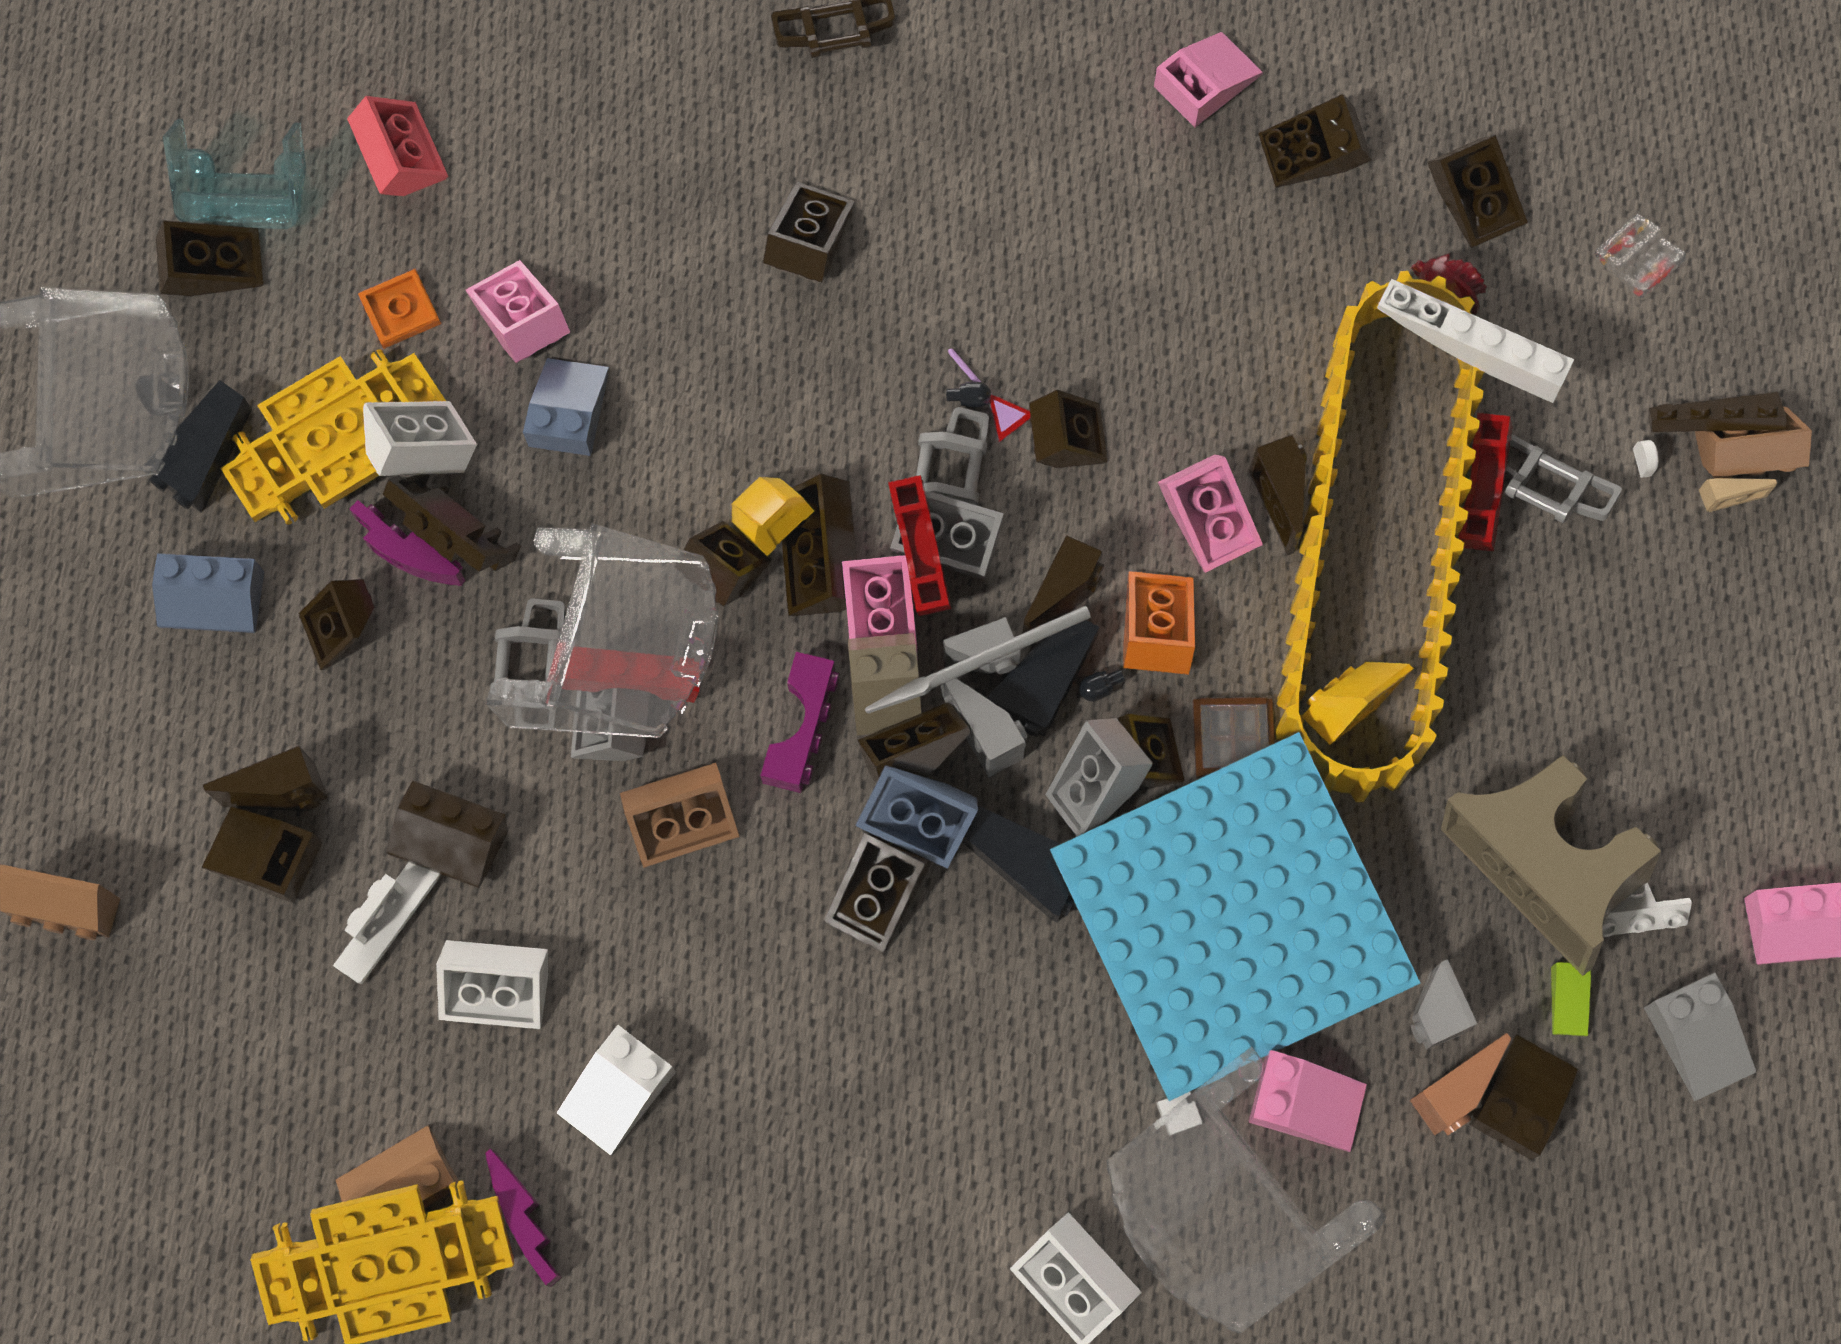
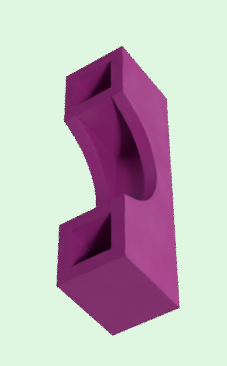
M800 652L795 653L787 684L789 692L795 695L805 708L804 721L797 733L791 738L780 743L769 744L760 775L762 784L801 793L803 784H810L814 768L813 765H809L812 753L818 754L822 741V734H818L821 722L826 723L828 720L831 704L826 702L829 692L836 691L840 673L835 672L833 660Z

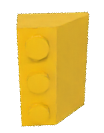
M1365 662L1357 669L1350 666L1339 678L1335 677L1323 690L1320 688L1308 699L1306 703L1310 707L1301 717L1331 745L1376 711L1414 668L1410 664Z

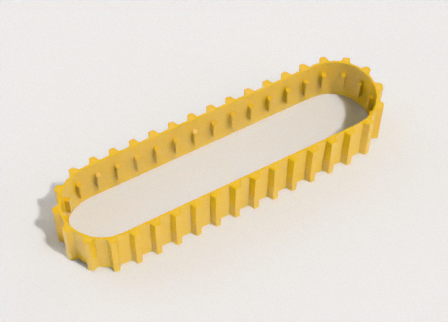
M1400 271L1396 280L1471 314L1475 302L1471 297L1458 298L1453 292L1446 289L1445 278L1437 276L1429 282L1413 279L1409 271ZM1374 281L1366 284L1358 306H1347L1332 346L1334 349L1326 369L1325 377L1329 380L1321 401V406L1325 409L1317 428V435L1320 436V440L1312 464L1316 465V469L1308 488V493L1312 495V498L1304 515V523L1308 527L1299 549V553L1304 556L1295 576V583L1299 585L1290 610V613L1295 615L1286 636V644L1291 647L1282 665L1281 674L1286 679L1277 697L1276 704L1285 711L1275 730L1276 739L1280 741L1299 732L1328 793L1332 790L1341 793H1351L1355 802H1364L1372 790L1382 786L1391 791L1400 787L1414 767V764H1418L1431 747L1437 735L1430 726L1443 709L1444 700L1436 696L1435 693L1447 677L1448 668L1439 662L1452 641V636L1444 632L1456 610V604L1448 599L1460 579V573L1452 568L1464 547V542L1457 539V536L1468 516V511L1461 508L1472 485V481L1465 476L1476 454V451L1469 446L1479 429L1480 421L1473 416L1483 398V390L1477 386L1484 374L1480 369L1456 358L1459 363L1460 372L1455 380L1454 388H1459L1457 400L1450 414V417H1455L1454 427L1446 446L1451 447L1450 457L1443 469V476H1447L1446 487L1439 499V505L1443 506L1442 518L1435 529V535L1439 536L1438 548L1431 559V566H1435L1434 579L1427 589V596H1431L1430 610L1423 620V627H1427L1426 641L1421 647L1418 656L1423 658L1421 674L1417 678L1414 689H1419L1418 702L1410 717V720L1415 721L1414 732L1404 746V749L1408 750L1409 753L1400 760L1395 756L1387 766L1370 769V767L1363 769L1352 768L1340 764L1324 755L1309 739L1303 728L1304 719L1299 714V701L1302 700L1307 686L1301 684L1303 669L1306 670L1311 658V653H1305L1307 638H1311L1316 622L1310 621L1311 610L1315 608L1320 596V591L1314 590L1316 577L1320 576L1325 560L1319 559L1320 548L1324 547L1329 534L1328 529H1323L1324 521L1331 511L1334 500L1328 499L1329 487L1333 486L1338 469L1332 468L1333 459L1337 457L1342 445V439H1337L1338 428H1341L1346 416V410L1341 409L1342 399L1346 398L1351 380L1345 379L1346 370L1350 369L1355 355V351L1349 350L1350 343H1355L1362 326L1376 319L1389 317L1380 311L1377 306L1390 282L1381 286Z

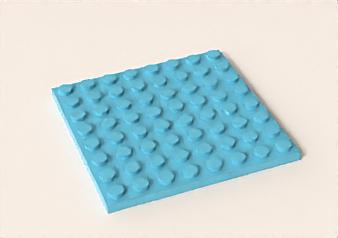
M1299 732L1050 849L1168 1101L1265 1057L1270 1050H1280L1420 984L1417 974Z

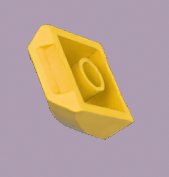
M759 477L732 503V523L768 556L814 510L799 493L780 478Z

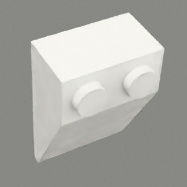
M617 1025L597 1050L557 1113L612 1155L676 1071L665 1060Z

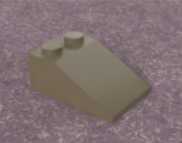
M914 633L848 639L857 735L873 734L921 714L920 697L872 713H866L865 711L867 706L912 680L919 678Z

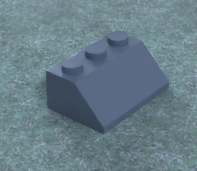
M157 554L152 582L157 626L159 628L255 633L264 578L263 569L255 559Z

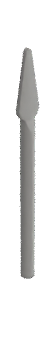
M1083 606L927 677L914 679L867 706L865 711L866 713H872L923 696L932 688L1091 618L1090 612L1086 606Z

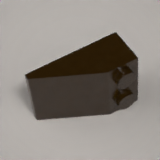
M1496 135L1482 137L1427 162L1437 190L1471 248L1528 223Z
M796 182L768 233L763 263L822 283L831 266L855 201Z
M163 220L156 236L160 294L198 296L263 286L258 228Z
M1293 434L1257 447L1249 469L1251 478L1287 555L1294 553L1303 529L1305 467L1307 461L1304 447L1301 443H1296Z
M1066 535L1024 618L1022 634L1069 613L1085 601L1089 591L1092 593L1096 592L1101 582V573L1104 568V564L1100 563L1101 550Z
M947 702L857 741L869 774L877 783L885 765L928 778L970 734V730L953 706Z
M300 746L203 784L204 791L222 807L298 811L301 809V811H309L318 807L321 804L320 801L328 798L315 762Z
M866 831L824 922L884 952L920 888L932 861Z
M1516 1034L1469 1125L1530 1160L1540 1156L1557 1124L1578 1069Z

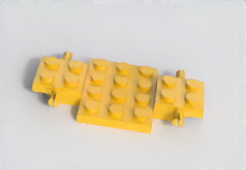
M376 350L382 361L373 352L371 359L375 362L377 368L357 380L342 357L339 356L257 405L273 430L252 443L248 440L245 432H238L244 442L243 444L235 434L232 440L236 443L241 453L233 461L220 468L254 522L272 512L279 511L285 523L290 525L292 521L287 513L290 514L294 522L298 520V515H296L290 503L308 490H312L323 509L379 476L366 455L364 404L367 402L446 401L415 353L401 361L390 363L383 350Z
M458 1181L457 1185L456 1182L449 1184L454 1204L448 1208L428 1212L426 1217L419 1186L416 1184L312 1209L310 1217L316 1239L292 1242L287 1222L282 1223V1225L279 1223L273 1226L278 1246L271 1250L254 1253L250 1259L268 1325L284 1321L299 1322L303 1336L302 1339L303 1341H308L309 1337L310 1340H313L318 1336L314 1319L337 1314L344 1343L360 1344L451 1322L452 1313L445 1288L474 1281L477 1298L483 1299L484 1294L485 1298H488L492 1295L487 1276L496 1270L514 1266V1257L498 1196L481 1200H468L464 1181Z

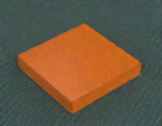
M416 268L358 293L383 349L441 324Z

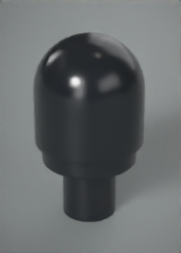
M965 382V384L960 385V389H947L946 399L947 401H960L961 406H966V408L983 407L991 399V390L983 382Z
M1120 669L1110 674H1106L1105 671H1098L1081 681L1079 692L1087 701H1098L1114 692L1113 686L1124 682L1125 679Z

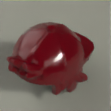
M1445 254L1437 259L1431 258L1426 263L1418 260L1416 264L1411 266L1419 280L1431 282L1437 276L1446 279V289L1453 292L1458 298L1471 297L1475 302L1471 314L1476 316L1480 310L1479 301L1476 296L1486 293L1487 286L1484 284L1485 280L1481 278V274L1478 273L1471 262H1463L1462 259L1449 261L1450 255Z

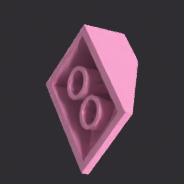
M520 260L466 289L468 296L515 363L530 357L536 351L557 342L563 336L571 333L559 304Z
M1213 455L1158 482L1173 517L1205 573L1263 545L1224 456Z
M1270 1050L1264 1059L1249 1123L1351 1152L1367 1084L1309 1061Z

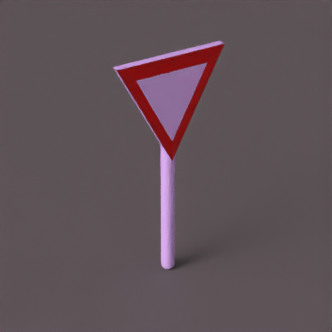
M949 349V355L973 382H981L954 349ZM991 394L989 403L1000 443L1030 420L1031 416L1030 411Z

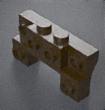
M430 474L414 475L411 477L397 475L388 479L383 495L393 502L397 508L406 513L402 524L434 548L442 557L450 562L461 557L468 565L479 572L488 567L497 571L516 560L521 545L516 542L506 548L498 543V539L502 531L498 528L482 535L485 525L447 495L449 492L447 487H437L431 490L426 486Z

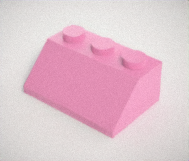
M906 556L842 561L849 639L914 633L917 651L912 593Z
M1841 883L1761 889L1754 891L1744 898L1757 965L1841 957Z

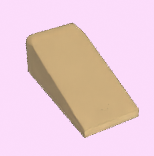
M1714 478L1707 479L1699 489L1706 510L1713 512L1765 498L1775 488L1777 481L1776 479Z

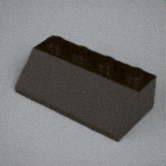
M819 474L792 487L804 498L814 512L782 540L788 616L834 613L847 609L842 561L857 560L850 482Z

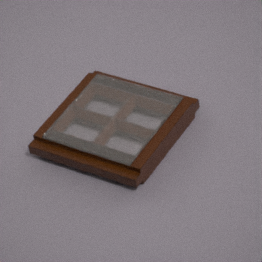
M1193 699L1196 778L1205 777L1275 744L1272 699Z

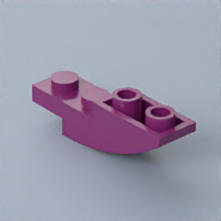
M357 500L349 508L356 521L369 531L363 537L365 543L370 550L383 560L400 570L428 581L462 586L465 582L460 572L463 567L457 560L450 562L442 557L434 548L417 537L414 532L407 536L395 524L389 527L382 521L385 518L384 515L372 504L366 507Z

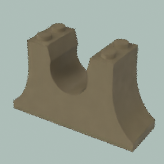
M1564 755L1531 779L1511 789L1484 795L1460 792L1454 794L1447 800L1441 830L1582 976L1594 967L1604 941L1603 922L1622 901L1650 880L1661 853L1656 841L1650 835L1643 834L1637 827L1615 835L1609 844L1594 850L1579 849L1564 841L1556 829L1564 826L1577 810L1587 781L1581 767L1574 762H1570Z

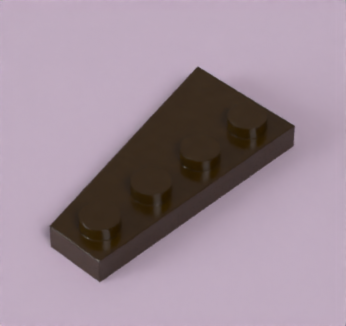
M1778 392L1676 405L1662 404L1658 407L1649 408L1648 420L1651 432L1786 429L1787 416Z

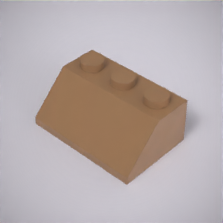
M1783 407L1787 416L1786 429L1695 431L1703 467L1714 478H1732L1733 475L1749 474L1757 476L1764 474L1766 471L1779 470L1791 472L1799 467H1808L1812 430L1788 407Z
M716 763L620 793L624 813L643 868L740 837Z
M0 864V911L11 917V923L25 927H31L32 922L44 924V930L63 934L64 929L75 930V936L94 941L97 935L109 938L121 898L99 884Z
M429 1126L422 1128L336 1179L342 1202L418 1184L424 1208L451 1193L449 1184L456 1182L457 1185L459 1181Z

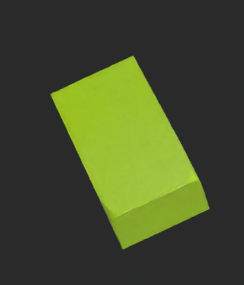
M1557 962L1551 966L1552 1035L1588 1036L1591 970L1582 976L1571 963Z

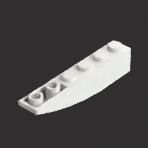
M1393 279L1388 284L1377 306L1380 311L1443 351L1495 378L1551 403L1554 402L1574 359Z

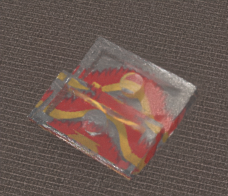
M1638 213L1595 250L1594 254L1605 268L1642 299L1679 267L1686 257L1684 251L1661 237L1662 229Z

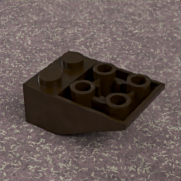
M1344 94L1258 133L1276 188L1344 173L1372 160L1355 108Z
M230 807L202 868L288 902L295 903L323 842L314 833L277 819Z

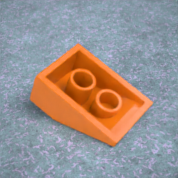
M1129 571L1123 643V668L1189 675L1195 650L1194 578Z

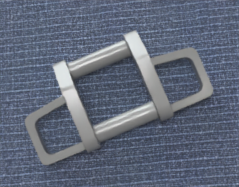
M957 407L950 416L946 432L920 434L918 445L921 449L916 476L921 475L926 491L978 505L979 493L977 492L980 467L982 456L986 454L987 450L986 437L989 416L986 413ZM957 418L978 422L980 425L978 439L953 434ZM946 448L970 454L965 488L939 482H928L933 449Z
M1512 434L1510 446L1529 456L1518 473L1507 466L1505 477L1510 480V483L1505 491L1506 496L1512 499L1518 497L1554 515V519L1563 524L1573 512L1600 521L1607 519L1620 498L1622 491L1620 486L1597 477L1587 470L1581 472L1544 454L1545 450L1533 446ZM1538 465L1576 483L1570 495L1562 504L1525 487ZM1589 486L1609 493L1612 496L1605 508L1598 509L1579 503Z
M531 598L526 605L522 626L502 628L495 631V641L498 645L495 678L490 686V694L497 697L515 696L516 723L522 728L551 730L555 725L557 698L561 696V686L558 685L561 645L565 644V632H563L565 605L561 601ZM534 608L555 610L557 612L556 630L528 627L531 610ZM521 642L548 644L545 683L508 680L511 644ZM522 696L551 698L549 719L536 720L525 718L523 715Z

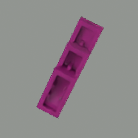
M489 1149L485 1153L493 1188L496 1196L499 1198L505 1220L531 1266L544 1284L552 1287L561 1279V1276L540 1252L551 1241L529 1216L539 1204L495 1151Z

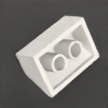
M450 401L367 402L363 406L366 455L379 476L465 472L477 443Z
M446 940L436 963L439 1020L533 1029L541 1028L548 980V949Z
M1069 1212L1053 1225L1010 1268L1077 1344H1089L1142 1293Z

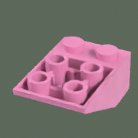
M1220 32L1180 49L1159 65L1156 69L1154 87L1194 127H1197L1258 79L1263 72L1226 35Z

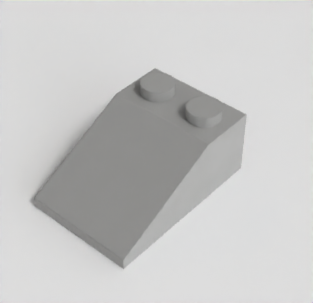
M957 678L941 685L943 699L946 703L949 702L969 727L970 734L966 739L988 778L1023 760L1026 747L1024 739L1027 738V734L1019 720L1014 722L1008 712Z
M1117 718L1086 720L1045 795L1075 835L1079 836L1101 826L1136 792L1153 763Z
M1716 973L1659 998L1644 1007L1694 1102L1756 1073L1734 1006Z

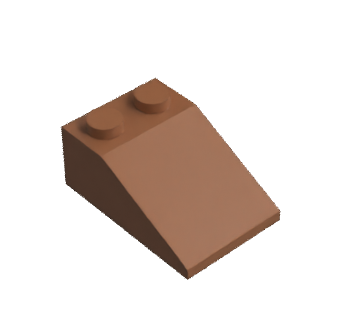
M1508 1033L1410 1100L1434 1135L1444 1130L1448 1136L1472 1120L1468 1113L1474 1110L1481 1100L1511 1040Z

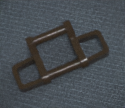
M850 0L816 8L804 6L796 9L774 11L771 13V20L778 47H808L811 58L820 57V53L856 46H861L862 49L871 47L870 34L892 27L895 24V14L891 0ZM884 3L888 16L866 24L862 7ZM853 13L857 34L818 41L813 20ZM802 19L805 36L781 35L778 25L780 22Z

